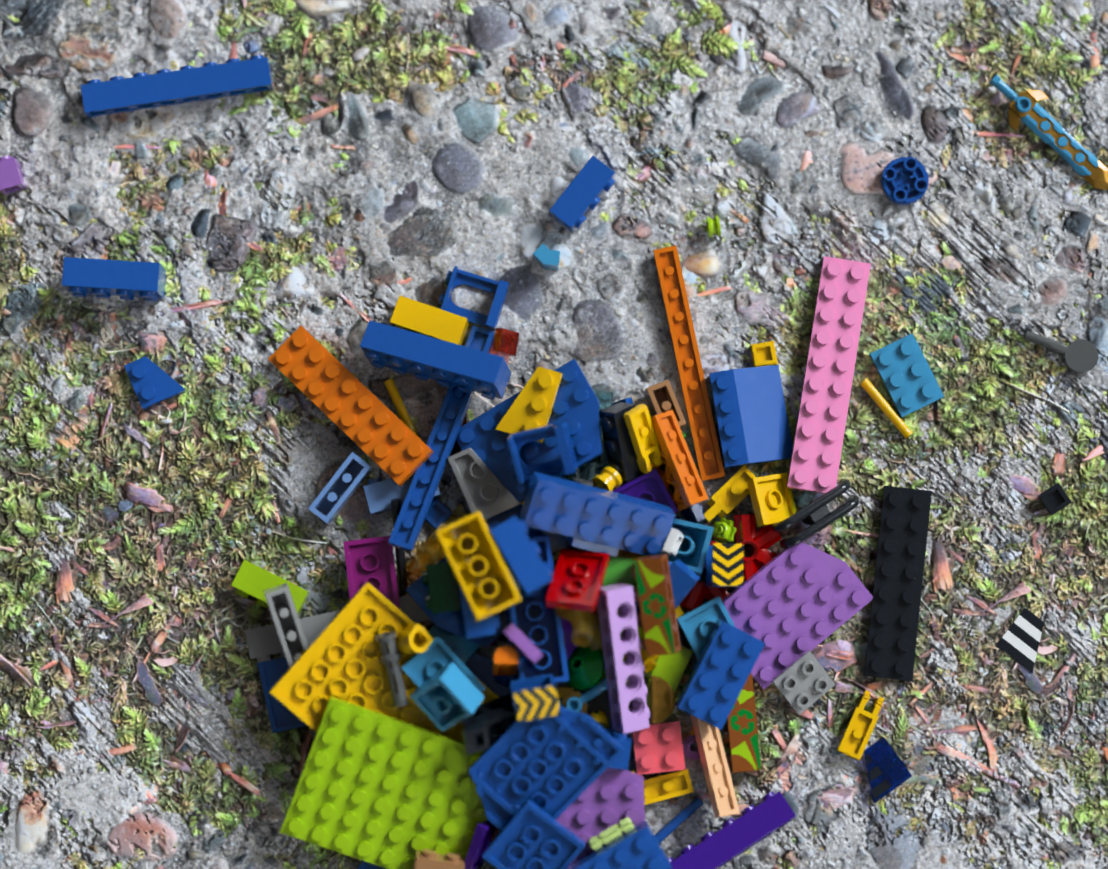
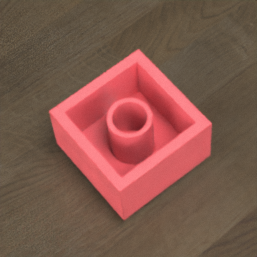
M680 721L649 724L650 728L632 732L637 774L643 775L686 769Z

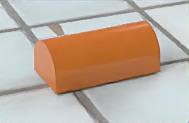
M501 646L496 650L492 675L508 676L517 674L519 657L513 647Z

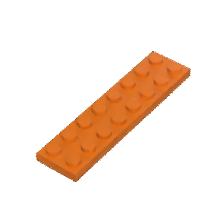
M300 326L268 358L277 369L400 487L434 453L304 327Z

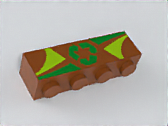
M668 555L638 557L633 560L634 564L631 566V572L637 582L635 599L636 602L640 603L641 612L638 613L639 625L643 626L644 636H642L643 650H646L647 657L676 654L681 650Z
M750 673L726 720L727 729H723L724 744L729 743L730 752L726 753L728 766L733 773L762 770L752 673Z

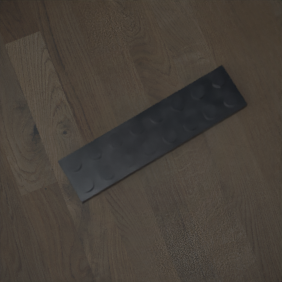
M883 486L864 676L912 681L932 491Z

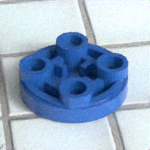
M900 157L892 160L883 170L881 188L890 201L900 205H909L918 201L928 188V174L924 166L914 157Z

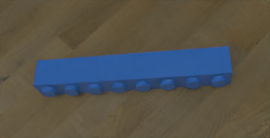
M254 55L249 57V60L240 61L237 58L229 59L224 64L208 62L204 63L203 67L197 68L191 65L182 66L177 71L161 69L156 71V74L147 75L144 72L136 73L131 78L114 76L110 78V81L104 82L95 79L81 85L84 113L88 118L274 90L270 62L267 57L263 58V55Z

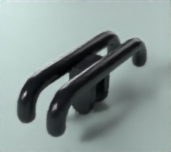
M841 479L839 485L785 520L773 523L771 530L774 532L786 530L800 521L810 525L795 536L781 540L780 546L784 549L794 547L853 510L860 501L856 495L849 496L846 503L832 512L829 511L826 505L850 488V481L848 479Z

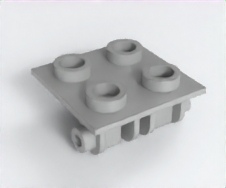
M810 650L773 680L774 686L780 690L798 715L836 685Z

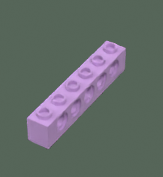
M617 583L601 588L597 605L612 727L615 731L626 734L650 728V711L646 702L647 687L643 677L645 667L640 653L642 642L638 636L637 626L639 621L634 603L636 601V594L632 585ZM621 606V611L617 615V609ZM622 630H624V634L620 639V633ZM627 653L626 660L623 662V656ZM629 677V683L626 685V679ZM632 700V706L629 709L628 706L630 701Z

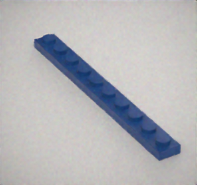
M473 326L465 347L490 353L496 334L493 331ZM450 385L426 444L434 453L415 472L388 541L390 545L410 552L413 551L474 391L472 393H465L459 390V387Z

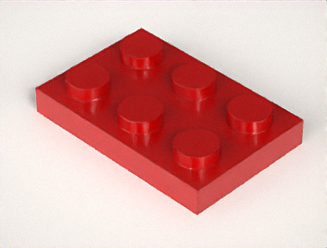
M561 549L552 577L553 580L545 599L546 607L594 612L609 565V554Z

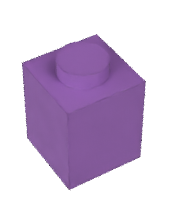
M11 156L0 157V192L5 195L25 189L26 185L19 161L15 157L11 158Z

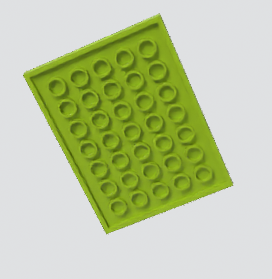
M330 696L280 828V833L386 869H413L415 853L423 849L434 850L436 854L441 855L455 853L460 855V858H464L465 862L477 824L488 820L482 800L477 793V787L469 772V767L486 750L467 755L464 742Z

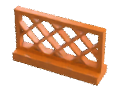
M673 410L651 417L660 446L661 458L663 463L666 464L665 472L660 469V465L655 467L650 464L651 470L656 468L660 477L663 478V483L678 509L675 514L709 499ZM670 484L675 487L674 494L669 491Z

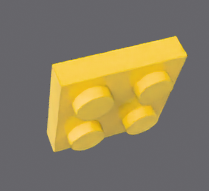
M787 472L747 480L758 527L783 521L797 512L792 490L787 488Z

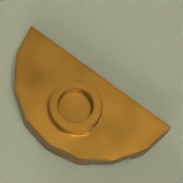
M650 676L651 724H655L669 717L674 709L675 696L668 682L660 677Z

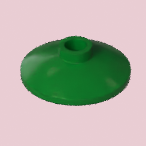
M586 642L578 644L567 660L569 681L565 683L576 690H587L599 682L604 673L605 662L604 656L597 646ZM581 661L580 667L577 668L578 663Z

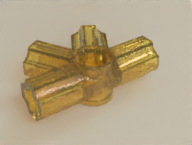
M452 513L445 523H441L437 527L435 532L461 519ZM435 532L415 553V558L406 567L418 578L422 576V571H427L426 565L436 564L446 556Z
M597 606L594 612L554 608L556 616L570 621L572 625L571 642L575 646H589L591 651L603 647Z

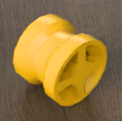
M606 466L602 469L600 475L592 478L593 487L613 491L614 488H618L622 484V478L614 468Z

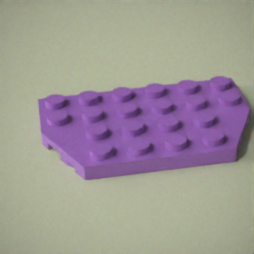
M802 542L794 547L783 549L743 583V586L736 588L724 598L722 602L736 628L765 642L751 671L752 677L765 690L786 668L790 667L804 653L813 650L873 600V596L845 561Z
M607 768L556 819L561 825L585 842V847L571 864L593 852L589 845V839L596 835L597 837L600 836L602 831L614 824H620V821L624 818H630L634 827L645 821L643 776L628 770Z

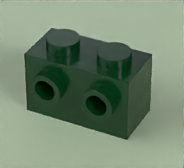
M450 563L426 565L427 571H422L424 586L429 585L430 595H425L427 610L432 609V615L461 611L458 581Z

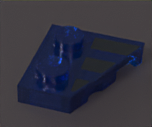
M881 737L864 750L871 799L874 803L912 777L884 737Z

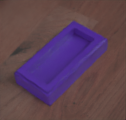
M489 820L477 824L464 862V869H477L482 866L484 861L482 853L489 846L495 829V825Z

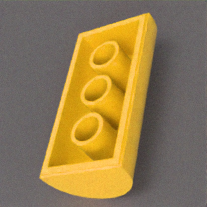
M480 511L435 532L477 621L490 617L522 601Z

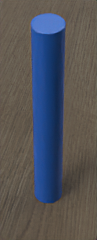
M698 796L655 834L659 844L704 804Z

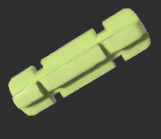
M626 817L620 821V824H614L602 831L600 836L597 837L596 835L589 839V845L596 852L602 849L604 844L607 846L622 837L624 832L627 834L632 831L634 825L630 818Z

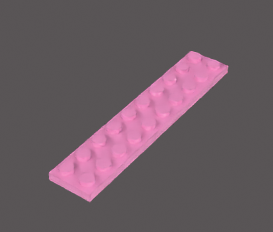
M827 256L823 257L787 488L825 494L836 487L871 266L869 263Z

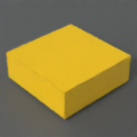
M774 341L750 345L753 367L778 364Z

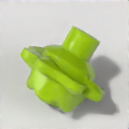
M724 517L720 519V522L716 521L712 533L713 541L718 543L733 542L737 531L736 527H734V521L727 520Z

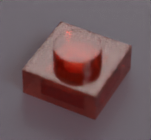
M496 328L492 351L507 356H516L519 333L504 328Z

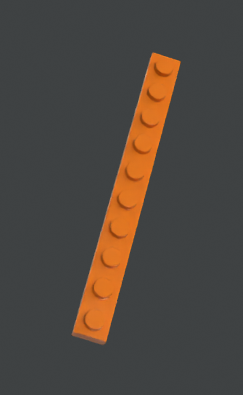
M677 246L653 250L700 478L702 482L723 478L725 473Z

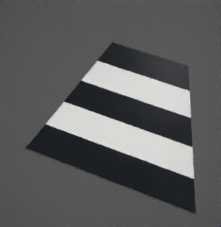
M1024 608L996 645L1033 673L1044 622L1027 608Z

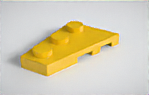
M538 366L495 429L512 434L548 425L563 374ZM543 439L537 440L536 442L542 443Z

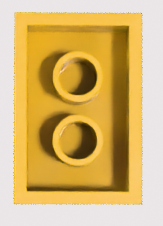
M400 295L390 320V324L393 327L462 345L469 326L468 319Z

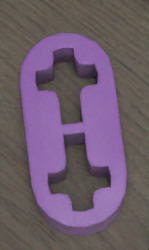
M510 623L502 631L533 664H536L543 657L540 650L513 623Z

